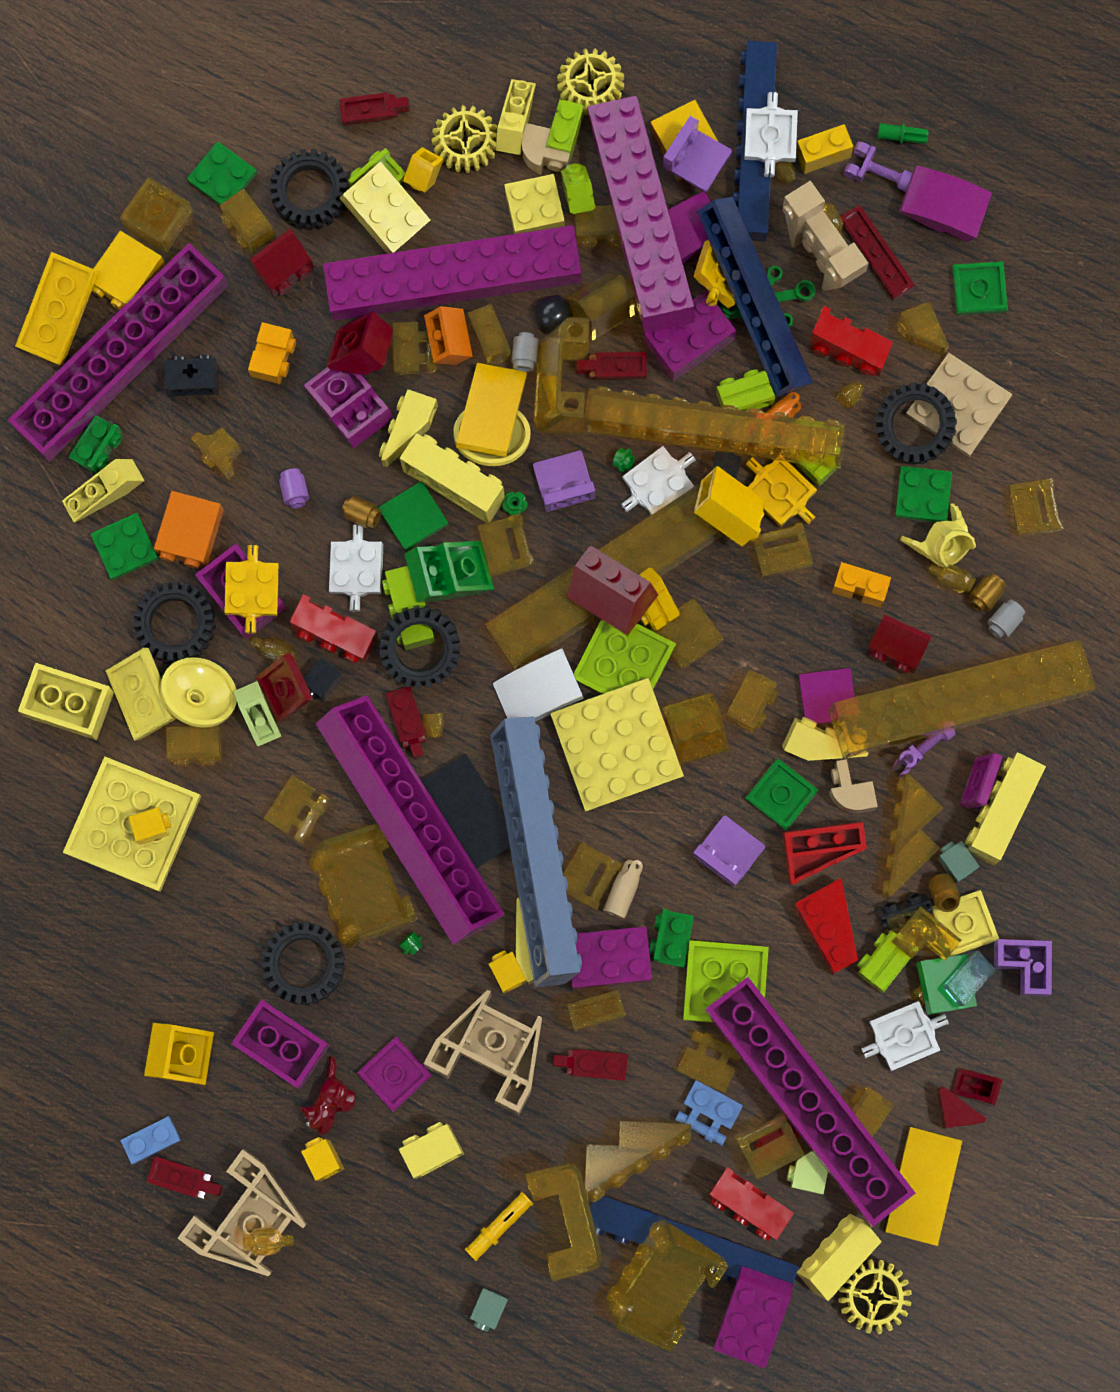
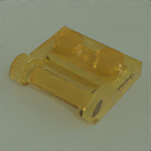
M1054 479L1009 485L1008 490L1018 537L1058 532L1064 529L1062 521H1059L1053 488H1055ZM1039 490L1044 493L1049 518L1047 523H1043L1037 494Z
M522 514L512 515L502 520L478 526L491 576L535 564L534 556L530 555L524 533ZM510 527L513 528L521 557L513 560L505 531L506 528Z
M802 522L794 523L792 527L759 534L753 540L762 578L813 566ZM797 536L798 542L764 549V543Z
M581 842L563 874L568 882L566 894L597 911L601 905L599 901L616 871L619 872L623 865ZM600 863H602L607 868L589 897L583 893Z
M782 1112L776 1114L775 1119L745 1134L739 1133L734 1136L756 1180L805 1155ZM781 1128L784 1133L783 1136L751 1151L748 1144Z

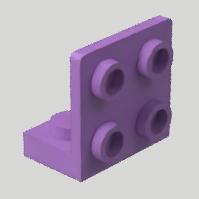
M689 116L664 155L663 168L700 190L707 192L731 155L732 150L698 130L699 120Z
M579 450L533 464L546 512L596 499L593 481L591 482L582 451Z
M723 816L704 842L693 852V857L735 888L765 849V845L727 816Z

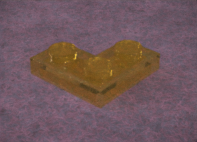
M920 906L891 942L911 959L925 944L943 960H946L962 940Z

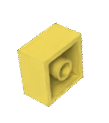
M554 174L504 184L514 234L565 226Z
M439 1122L426 1129L427 1135L421 1138L414 1135L402 1142L404 1147L400 1148L399 1151L414 1179H418L464 1155L450 1125L445 1124L443 1126Z

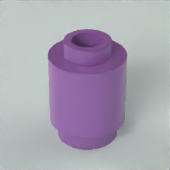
M299 469L283 471L280 474L281 479L279 483L284 504L293 509L305 506V502L309 500V494L304 475L301 474Z

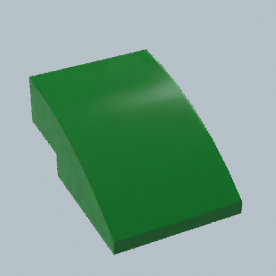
M482 541L443 542L438 546L416 547L405 553L417 603L466 597L494 590Z

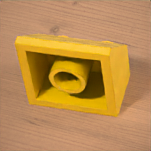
M153 1023L144 1076L206 1085L214 1032L171 1024Z

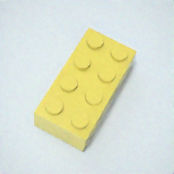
M416 433L400 457L403 472L419 482L422 481L427 487L489 525L505 500L502 482L491 474L487 477L479 472L481 469L474 463L461 461L458 459L459 455L453 450L440 448L436 445L437 441L429 435L424 434V436Z
M1018 752L1013 758L1008 757L1004 761L998 773L1002 778L993 784L988 798L991 801L981 808L975 820L979 825L970 831L964 843L968 846L967 849L974 858L993 867L1001 860L1046 766Z

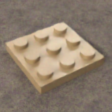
M950 353L947 354L927 383L928 386L937 388L951 402L957 419L956 435L953 436L951 446L968 458L1013 395ZM915 400L905 416L936 436L940 424L937 410L928 402Z

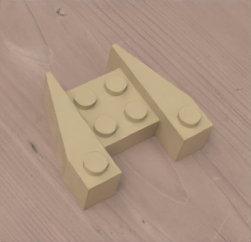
M810 180L785 196L782 209L787 222L791 246L794 248L803 243L807 252H813L817 258V266L822 273H825L821 289L828 291L841 288L865 273L868 262L855 243L848 246L823 211L825 200Z
M487 990L436 1039L424 1062V1066L449 1079L462 1055L506 1078L495 1099V1104L520 1115L532 1090L542 1017L538 1016L533 1027L530 1028L488 1007L487 1004L491 998V991Z
M242 1149L226 1172L248 1187L217 1230L195 1215L178 1239L200 1255L269 1276L273 1271L262 1264L261 1261L291 1220L302 1228L307 1223L268 1167L248 1151Z

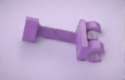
M858 141L854 148V154L866 159L861 168L852 163H847L843 175L861 183L867 171L875 172L879 176H884V178L891 179V181L893 180V182L897 183V189L906 192L912 172L904 170L903 173L898 174L894 170L891 171L889 168L873 163L872 159L875 155L876 147H870L868 144Z
M941 719L933 727L935 732L916 748L912 745L907 751L902 752L893 764L892 770L898 764L905 765V771L899 777L906 776L921 761L923 754L940 740L947 742L955 736V730L948 721Z

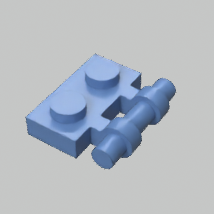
M696 1080L684 1102V1105L693 1110L689 1116L679 1111L675 1121L684 1125V1129L688 1131L692 1129L705 1136L704 1140L710 1143L714 1141L722 1146L727 1136L718 1132V1129L721 1125L731 1129L743 1105ZM700 1113L714 1120L711 1127L696 1120Z

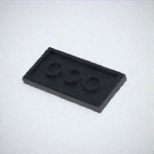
M467 754L462 755L422 780L425 788L476 869L510 849L504 813Z

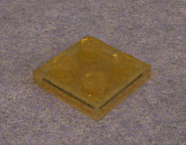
M694 598L678 609L680 612L678 617L667 622L659 630L652 628L656 634L676 643L671 656L682 670L724 641V637Z

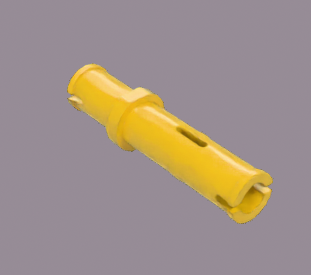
M521 1192L487 1228L483 1227L480 1230L482 1233L465 1248L467 1253L477 1261L493 1244L496 1245L499 1242L498 1239L533 1205L530 1199ZM511 1212H514V1214L506 1222H504V1219Z

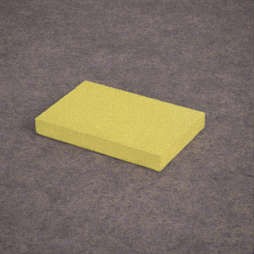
M142 648L106 670L134 741L141 740L177 719L168 711L162 701L160 693L162 679L149 648Z

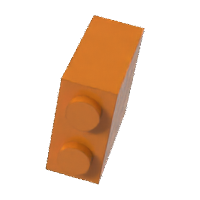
M171 491L154 546V550L160 555L159 558L168 562H174L175 559L184 561L185 566L199 569V566L206 567L224 512L222 505Z

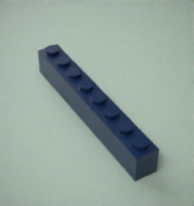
M747 41L746 50H741L740 65H745V73H740L739 88L744 89V97H739L738 112H743L742 121L738 120L737 136L742 137L741 144H736V159L740 160V168H735L734 183H739V192H734V201L752 241H767L770 168L769 176L765 177V162L745 160L747 108L761 109L767 107V94L769 92H772L773 102L777 42Z
M733 197L713 200L697 210V213L777 397L791 392H797L813 383L743 219Z
M597 1193L594 1194L584 1223L589 1225L588 1231L601 1236H603L604 1231L614 1234L613 1240L626 1245L629 1244L630 1240L640 1244L638 1249L654 1254L655 1249L665 1253L664 1258L678 1264L680 1259L691 1262L690 1268L705 1273L706 1268L716 1271L715 1277L730 1282L731 1277L737 1279L741 1267L744 1266L793 1284L799 1266Z

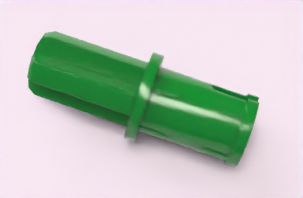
M880 123L878 139L900 141V144L903 141L925 144L928 141L929 132L927 129L905 127V124L900 126Z

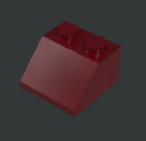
M291 229L250 259L257 278L274 298L279 294L282 296L289 292L292 284L299 279L304 280L314 268L312 259Z
M373 311L337 329L327 367L331 370L367 375L373 371L380 370L385 365V358L391 345L394 329Z
M884 614L867 653L871 654L870 657L877 662L885 663L886 661L895 665L894 669L903 674H908L909 672L914 674L932 636Z

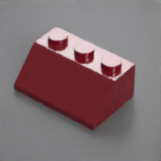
M591 545L576 563L567 593L569 600L626 636L630 634L658 596L651 582Z

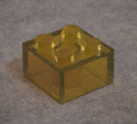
M147 177L120 219L127 230L167 253L194 214V211L189 201Z

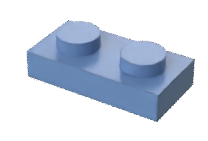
M170 1116L120 1141L131 1164L134 1165L180 1142L181 1139Z

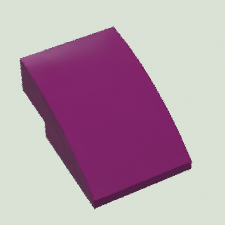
M915 166L899 212L939 233L948 232L968 242L977 238L992 193L955 176Z
M705 192L699 193L668 210L682 264L700 257L704 242L709 240L697 213V210L711 202Z
M327 367L303 385L353 449L394 418L386 404L360 374L331 370Z

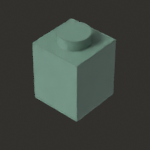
M952 841L941 848L942 854L937 858L947 874L954 878L956 884L980 867L962 841L956 845Z
M483 1288L470 1319L475 1321L473 1326L486 1332L490 1328L495 1330L508 1302V1298Z

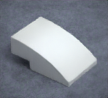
M563 649L539 658L493 683L507 718L534 716L535 721L551 715L550 713L584 699Z

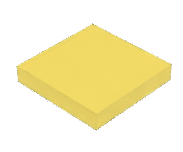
M981 890L960 897L958 908L952 912H943L936 906L932 907L933 917L948 957L967 952L999 939Z

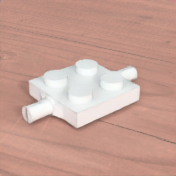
M769 92L767 94V107L761 109L747 108L745 160L765 162L764 176H769L770 168V177H774L775 163L780 161L795 162L798 110H784L777 107L778 93L774 92L772 102V92Z
M662 446L626 473L622 479L629 486L632 496L621 503L622 508L625 507V512L639 504L646 508L654 518L693 489L694 485L686 476L684 469L696 461L694 456L691 457L692 454L688 452V454L677 461Z
M353 525V540L331 542L330 594H345L349 596V611L360 612V597L368 594H382L383 543L363 540L364 527L360 525Z
M915 1002L870 1021L869 1023L875 1034V1043L861 1048L862 1053L873 1050L863 1054L865 1059L880 1053L885 1058L890 1071H893L940 1051L935 1039V1029L948 1025V1020L937 1023L946 1018L945 1014L930 1020L924 1014L920 1002Z

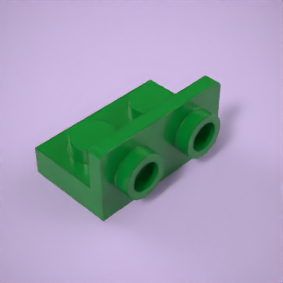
M95 415L69 455V459L96 475L99 469L102 470L107 465L108 455L111 450L119 446L123 437L121 428Z
M664 908L662 915H656L654 929L659 930L657 940H652L649 955L654 956V963L684 968L694 916L668 911V909Z

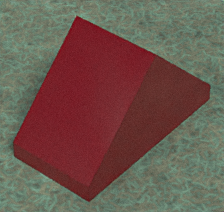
M959 1068L952 1093L991 1107L996 1104L1003 1079Z
M944 1086L938 1089L937 1096L943 1129L981 1124L987 1119Z

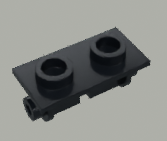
M925 893L910 894L906 897V900L888 902L883 904L882 908L875 910L882 919L880 924L883 931L888 929L889 932L906 926L904 918L906 915L909 916L911 923H915L929 918V915L933 914L930 905L931 900Z

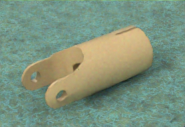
M625 861L622 870L614 881L603 911L605 913L625 919L638 887L639 876L643 868L641 861Z

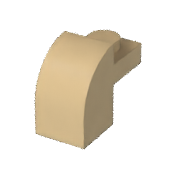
M526 123L522 138V152L526 165L533 172L541 175L544 166H547L552 171L561 172L566 166L570 165V153L546 147L550 128Z
M847 759L836 761L835 769H831L834 785L838 784L839 787L832 788L829 792L834 804L839 809L852 814L875 811L878 806L873 781L852 785Z

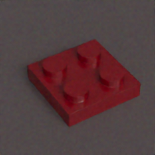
M292 653L282 655L256 677L277 723L286 721L313 699Z

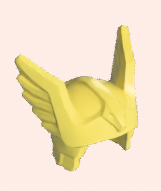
M950 504L952 521L936 522L929 531L925 541L918 542L904 536L900 539V541L941 567L956 564L970 549L976 547L974 537L968 533V527L961 511H959L958 506H955V504Z

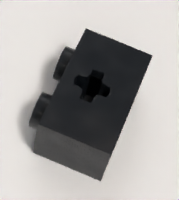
M209 355L197 356V359L175 356L171 360H164L165 391L169 397L219 395V365L215 358ZM194 371L195 374H193V378L189 379L188 376H190L191 372Z

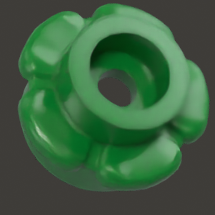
M623 448L618 449L613 459V467L618 468L620 472H624L626 469L630 470L635 460V456L631 454L632 450L630 448L627 450Z
M509 492L505 495L502 507L511 516H518L527 509V501H525L526 497L523 493Z
M414 931L408 934L399 944V947L403 950L402 954L406 955L408 952L411 955L415 954L423 945L420 942L422 935L418 936Z

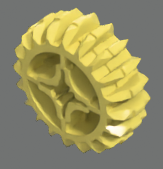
M585 48L581 56L575 51L574 60L567 57V65H561V74L557 76V81L560 82L557 85L558 91L562 92L560 97L562 100L583 105L584 115H588V106L621 98L622 93L620 91L624 89V83L621 81L624 80V74L620 72V64H615L614 56L607 59L606 51L598 55V51L595 48L593 54H588V50ZM593 67L599 68L603 70V72H598ZM583 68L585 69L584 73L576 76V79H572L575 73ZM588 74L590 75L591 80H593L594 83L593 90L591 88V84H588ZM610 85L606 92L597 96V92L600 89ZM579 92L586 93V94L588 95V97L582 96V95H580V94H578V93H579Z
M462 105L460 112H457L453 107L451 109L452 115L444 112V121L437 119L436 125L438 128H433L432 131L435 136L432 138V145L435 146L434 153L444 158L443 162L446 161L448 169L455 165L456 172H459L461 167H465L466 173H469L472 166L478 171L480 169L479 163L487 166V158L493 159L495 157L493 151L496 150L497 125L491 124L492 117H484L485 112L483 109L476 113L474 106L470 108V111H466V107ZM468 124L477 126L483 132L471 129ZM460 125L458 130L450 132L454 127ZM464 131H466L468 137L467 147H465L463 141ZM481 144H483V146L478 151L471 154L473 148L481 146ZM448 146L461 150L463 155L453 152Z
M870 1259L867 1262V1269H865L862 1263L858 1267L860 1272L857 1273L855 1271L852 1274L853 1278L845 1282L849 1284L848 1287H841L839 1289L840 1292L846 1293V1297L838 1298V1302H847L848 1306L842 1308L841 1312L845 1314L851 1311L852 1314L848 1317L847 1321L851 1323L857 1318L856 1328L858 1330L866 1323V1333H871L873 1325H876V1332L881 1334L883 1324H885L888 1331H891L893 1328L890 1321L893 1320L897 1325L902 1323L897 1315L901 1314L905 1317L908 1315V1312L901 1308L902 1305L911 1306V1302L903 1300V1298L912 1293L911 1290H902V1287L906 1286L909 1282L906 1279L898 1281V1278L903 1274L901 1270H898L893 1275L891 1273L894 1269L893 1264L890 1263L886 1270H884V1261L879 1260L877 1268H874V1262ZM875 1273L874 1280H872V1284L868 1289L855 1288L861 1278ZM883 1275L893 1283L896 1297L887 1295L883 1291ZM878 1289V1294L888 1298V1300H876L875 1304H871L872 1299H868V1296H864L862 1293H874V1290ZM853 1296L863 1298L866 1301L867 1318L862 1316L856 1309ZM882 1304L895 1305L887 1316L875 1319L876 1313Z

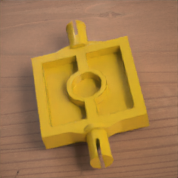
M707 240L703 244L693 277L709 291L708 298L706 299V303L709 306H715L717 300H719L727 308L735 305L736 301L711 243Z
M781 455L764 468L754 457L746 463V466L756 474L754 481L747 488L765 500L763 511L778 526L782 527L791 517L797 514L808 525L815 519L816 516L805 506L807 501L817 492V489Z
M248 545L246 561L226 562L225 615H239L246 618L245 633L250 634V624H252L251 633L255 634L256 618L277 616L279 564L258 561L259 546L254 545V553L252 555V545Z

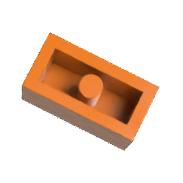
M440 306L424 315L433 363L458 365L473 357L463 309Z

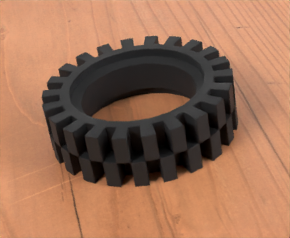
M301 149V154L296 155L294 151L290 153V159L287 160L286 157L281 159L282 165L279 166L277 164L274 168L275 174H271L269 189L276 212L278 211L281 219H286L287 224L290 226L295 224L297 229L301 230L303 226L307 227V230H313V226H318V229L324 228V223L327 222L328 225L334 223L333 218L336 217L338 219L341 216L340 211L346 208V205L339 198L349 190L345 172H343L340 163L337 164L336 159L333 156L329 158L324 151L318 154L317 149H311V153H307L306 149ZM303 170H318L324 173L332 182L330 198L324 205L314 210H304L294 206L286 195L289 181L294 175Z
M916 382L910 383V385L903 384L899 386V389L890 391V395L884 397L881 407L879 406L877 409L878 415L875 417L877 428L875 430L879 437L878 440L890 455L902 462L924 464L928 463L927 461L929 460L934 461L938 458L937 456L943 455L947 451L946 448L951 446L953 436L956 435L957 419L955 417V410L948 398L937 388L924 383L917 384ZM913 400H922L934 406L940 421L936 436L931 442L920 447H910L902 444L893 432L892 424L896 411L905 403Z
M168 582L162 583V587L154 586L151 588L153 590L151 593L148 594L146 592L143 595L144 600L142 602L139 600L137 603L138 610L134 611L133 615L135 618L133 628L140 645L143 648H149L154 659L162 660L167 664L194 656L198 658L202 655L201 651L203 649L207 650L209 647L208 642L213 640V630H216L215 614L210 603L198 589L192 588L186 583L181 585L179 582H173V584L169 585ZM169 601H183L191 605L197 613L198 625L196 632L187 642L181 645L172 646L159 642L154 637L151 629L154 613L161 605Z
M414 605V608L408 609L406 607L402 609V612H396L393 618L386 622V626L381 632L380 656L387 673L392 675L398 683L401 681L407 687L413 685L415 689H421V686L430 688L434 683H437V685L442 683V679L448 678L451 675V671L455 670L457 660L460 658V640L454 623L450 621L446 614L444 616L440 610H433L430 606L420 608L419 605ZM423 624L433 627L443 638V654L439 661L429 668H410L401 662L397 656L395 646L397 638L401 632L412 625Z
M295 922L290 926L282 927L281 931H276L272 935L274 937L270 941L268 940L266 950H263L261 967L264 972V979L268 983L267 985L277 996L292 1004L309 1005L319 1003L324 998L327 999L333 991H336L339 982L343 979L345 956L340 943L326 928L318 924H311L310 922ZM297 940H312L320 944L326 952L328 959L326 973L317 984L311 987H294L288 984L281 975L279 968L281 955L288 945Z

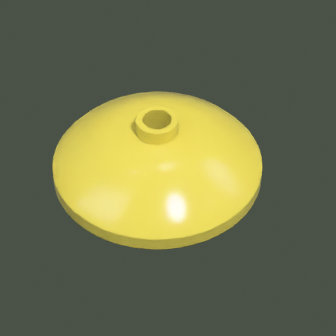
M518 410L507 457L458 449L466 458L481 465L501 466L511 463L521 457L528 448L531 435L529 423ZM464 411L459 415L454 425L455 444L457 442Z
M185 658L176 661L165 671L160 683L161 698L168 711L178 720L191 726L213 727L219 725L230 717L237 703L234 694L236 686L230 675L222 667L206 659Z

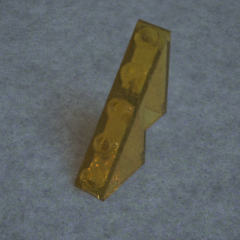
M909 773L904 777H898L896 792L901 793L900 802H895L893 818H897L896 828H891L889 843L893 844L892 854L887 855L885 869L890 870L889 880L884 879L882 895H885L887 900L940 849L922 829L943 807Z
M620 1121L619 1146L587 1144L585 1203L600 1200L609 1189L622 1186L628 1177L635 1173L640 1174L644 1172L650 1163L657 1159L663 1160L677 1146L688 1144L693 1139L691 1124Z

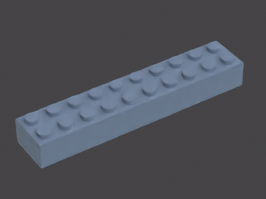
M534 716L507 718L498 725L490 736L534 987L563 985L580 973L582 960L580 954H577L576 951L577 932L575 928H572V905L567 901L566 895L568 882L566 877L563 876L561 868L563 865V855L560 850L558 851L557 840L559 833L552 818L554 805L548 796L549 778L544 773L545 755L539 746L540 728L535 724Z

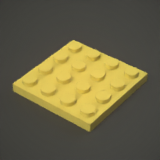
M649 678L550 713L585 811L684 776Z
M104 757L63 853L161 892L201 795ZM157 807L163 813L167 812L172 827L168 828L170 836L139 845L135 840L129 816Z

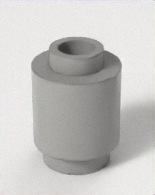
M522 332L519 333V336L514 337L511 362L514 364L513 369L524 372L533 371L534 366L537 364L539 343L534 334Z
M1013 600L1003 603L988 620L987 623L990 626L988 630L999 639L1001 637L1008 638L1022 622L1025 610Z

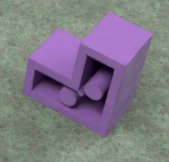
M998 939L994 942V969L1020 970V996L1048 997L1052 994V941Z

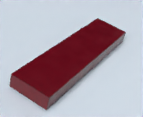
M860 204L838 218L839 223L863 254L868 265L893 301L915 288V284Z

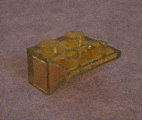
M712 692L662 707L680 765L729 750L720 709Z

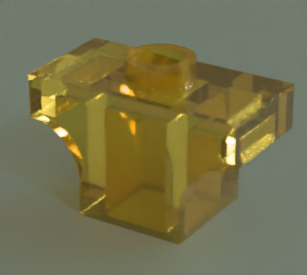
M222 427L212 435H203L197 432L191 437L195 447L203 454L200 458L210 469L214 466L227 480H230L235 475L232 464L242 450L239 444Z

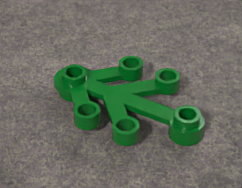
M771 266L768 269L767 277L771 286L782 279L783 272L779 266ZM772 271H777L779 273V276L774 278L770 275V273ZM802 280L795 289L776 292L775 296L778 303L796 299L806 303L814 298L816 288L811 281ZM802 290H807L809 292V295L805 297L802 296L800 292ZM719 301L718 307L727 319L739 318L744 321L737 303L734 305L735 310L728 311L726 306ZM783 313L785 318L790 321L788 326L791 328L793 317L788 313Z

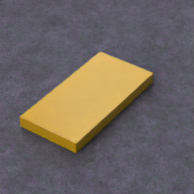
M51 252L15 347L63 366L99 271Z
M477 363L456 448L507 457L527 372Z
M909 1127L899 1172L916 1194L888 1215L885 1228L886 1233L938 1246L962 1140Z

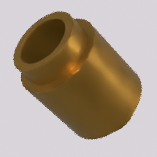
M356 495L352 496L351 499L347 498L342 507L345 519L365 528H375L382 515V510L376 504Z
M992 573L988 577H983L969 594L970 605L979 612H989L1004 594L1005 582L999 576Z
M949 874L934 876L929 882V890L936 907L943 912L954 911L960 903V894L954 878Z

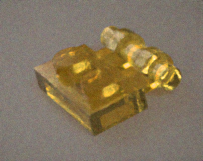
M418 322L393 323L394 374H420V364H427V372H436L437 364L433 363L427 327L425 331L419 332ZM419 342H426V353L419 354Z
M292 775L264 819L285 833H288L292 825L297 827L298 831L293 838L302 843L307 835L310 836L314 830L312 826L320 815L323 816L325 813V806L330 798L321 793L315 802L310 798L315 789ZM306 805L311 810L305 820L301 821L297 817Z
M695 1030L691 1040L700 1043L697 1051L687 1047L677 1072L725 1094L736 1070L727 1065L729 1057L740 1061L741 1058L729 1042L725 1044L712 1038L713 1035L708 1032L703 1034ZM707 1048L721 1053L720 1060L718 1061L705 1055Z

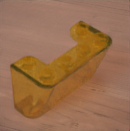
M568 318L543 337L539 343L534 424L541 432L584 435L585 393L561 391L563 360H581L588 354L590 340L589 318ZM572 398L579 403L577 409L564 408V402Z
M378 823L324 840L313 850L312 857H310L311 868L314 872H317L320 879V891L323 896L327 897L329 902L328 911L333 921L336 920L339 928V940L342 945H346L348 948L410 925L417 920L409 896H403L401 899L399 897L383 856V852L389 845Z
M569 1163L525 1174L533 1201L559 1195L571 1248L547 1254L552 1282L596 1270L601 1264L602 1254L579 1168Z
M661 1219L655 1222L644 1243L638 1246L631 1263L624 1267L617 1284L611 1287L608 1292L607 1300L609 1301V1307L616 1328L672 1352L685 1332L680 1318L681 1313L705 1278L709 1287L715 1288L728 1268L725 1258L666 1220ZM675 1329V1333H674L673 1337L671 1338L672 1332H673V1330Z

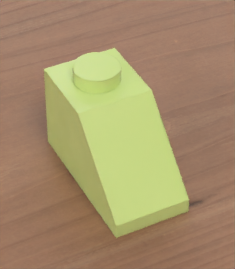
M258 681L235 690L234 694L238 706L257 747L281 737Z
M810 1151L796 1160L794 1166H789L787 1181L791 1182L790 1188L824 1194L828 1171L815 1154Z

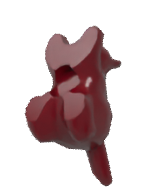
M334 1057L329 1058L327 1080L321 1086L316 1102L311 1107H300V1110L304 1113L307 1126L312 1129L318 1128L320 1135H324L330 1130L337 1112L350 1111L356 1101L354 1091L349 1090L342 1081L335 1077L337 1064Z

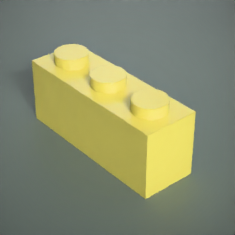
M849 1214L839 1222L838 1227L832 1234L821 1242L820 1247L814 1254L803 1262L802 1267L796 1273L815 1295L829 1301L876 1249L881 1240L863 1219Z

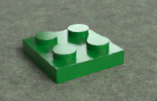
M217 141L188 176L187 181L227 211L258 172L254 167Z
M901 466L895 518L928 522L947 521L952 472Z
M138 513L91 533L112 581L159 560Z

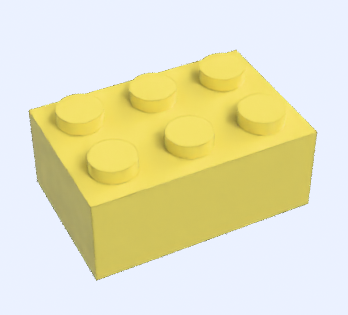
M379 162L339 197L387 254L394 253L430 221L428 216L382 162Z
M35 663L18 712L23 717L97 740L114 691L109 686Z

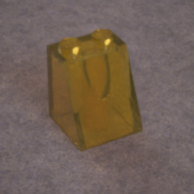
M607 272L565 298L570 303L573 313L592 341L635 315V294L621 274Z

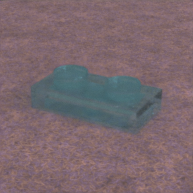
M979 950L975 951L944 984L943 989L959 1007L964 1006L996 969Z

